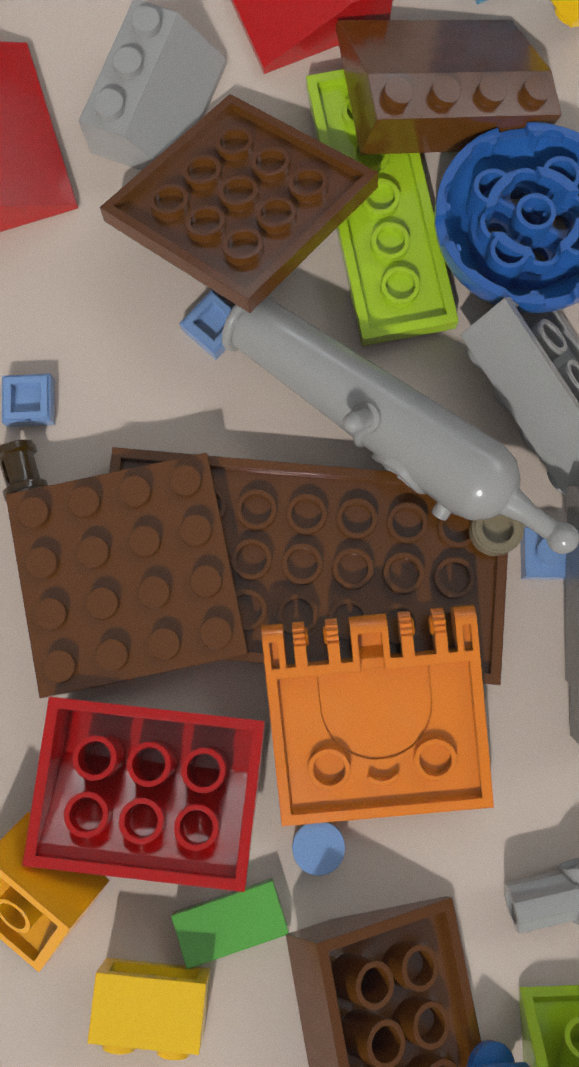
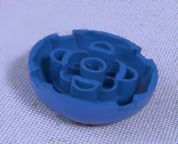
M527 122L525 128L499 132V129L496 128L468 143L454 157L446 169L440 182L435 203L434 222L437 242L441 254L453 275L480 299L495 306L503 298L511 297L514 302L519 304L517 310L523 313L553 312L579 303L578 132L562 126L539 122ZM511 199H520V201L515 205ZM556 216H560L567 230H559L553 226L552 223ZM497 228L502 232L490 233L488 229ZM534 253L541 254L546 261L535 260Z

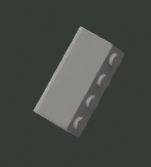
M506 297L460 335L468 346L467 352L471 361L485 372L494 386V395L503 408L511 412L520 426V434L523 441L531 450L537 452L548 469L547 476L550 483L557 491L563 493L567 499V485L579 486V338L560 310L545 313H523L517 310L519 304L514 302L511 297Z

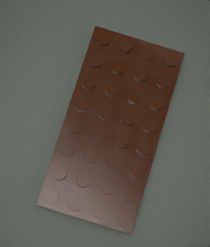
M112 447L109 473L197 454ZM208 455L249 655L226 660L264 664L261 626L283 623L287 664L295 663L292 622L304 621V625L308 630V662L329 660L328 648L324 643L323 627L325 619L337 618L341 659L353 658L349 617L386 613L390 654L401 653L397 612L410 611V616L414 621L415 635L413 640L415 652L434 650L428 617L430 616V609L443 608L448 648H455L452 633L451 607L474 605L478 624L483 684L501 685L508 553L501 556H489L480 552L470 539L469 525L471 520L453 513L445 521L437 518L431 512L437 501L428 494L415 492L402 480L398 479L397 474L391 471Z

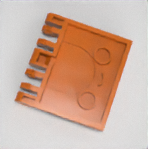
M474 605L451 607L452 633L455 648H448L443 608L430 609L428 622L434 650L417 652L414 650L413 636L415 635V629L410 611L397 612L401 653L390 654L386 613L349 617L353 658L341 659L337 618L325 619L323 634L324 643L328 648L329 660L308 662L307 646L309 645L308 630L304 625V621L292 622L295 663L287 664L283 623L261 626L282 826L494 808L478 624Z

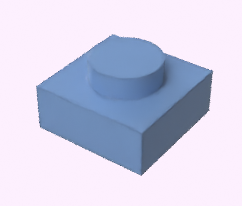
M524 527L523 538L520 542L521 579L566 580V554L552 551L546 539L529 527Z

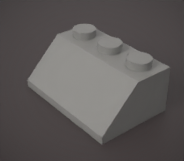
M142 0L132 1L79 119L91 153L142 171L205 116L227 65L226 58L178 12Z

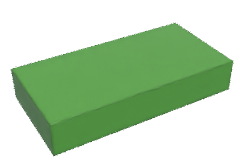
M273 878L247 886L245 892L232 891L174 911L171 915L187 969L280 938L289 933V927Z

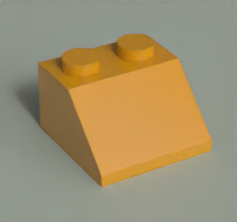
M28 811L0 840V939L35 970L40 972L93 905L110 880L102 875L22 866L30 812Z

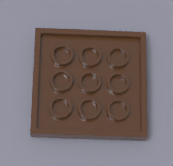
M229 94L100 206L104 222L251 313L378 188V172Z
M207 453L5 494L39 698L58 696L249 655Z

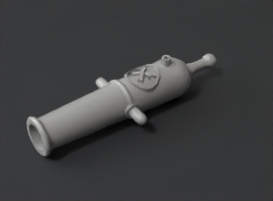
M271 293L251 313L236 304L232 308L222 330V344L224 348L233 352L240 350L351 435L357 447H366L372 451L373 455L371 457L373 460L383 464L385 469L397 474V478L415 492L428 494L436 500L437 503L431 511L434 516L445 521L451 513L468 520H488L504 515L523 523L546 539L548 546L556 553L567 554L577 548L579 544L578 530L572 524L558 522L535 506L520 490L521 478L517 460L504 444L272 300Z

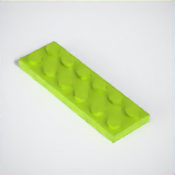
M344 69L306 76V91L317 140L378 172V188L336 228L361 346L456 329L459 320L445 260L436 238L434 213L420 153L360 155Z

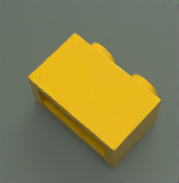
M106 957L95 974L87 1044L102 1045V1049L105 1052L117 1055L129 1054L134 1052L135 1049L157 1051L159 1057L167 1060H183L188 1058L190 1054L199 1055L205 1030L211 968L193 967L187 969L186 965Z

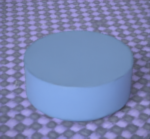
M332 822L304 824L297 829L293 837L292 851L296 863L303 871L311 875L322 876L333 872L341 864L345 854V843L341 831Z

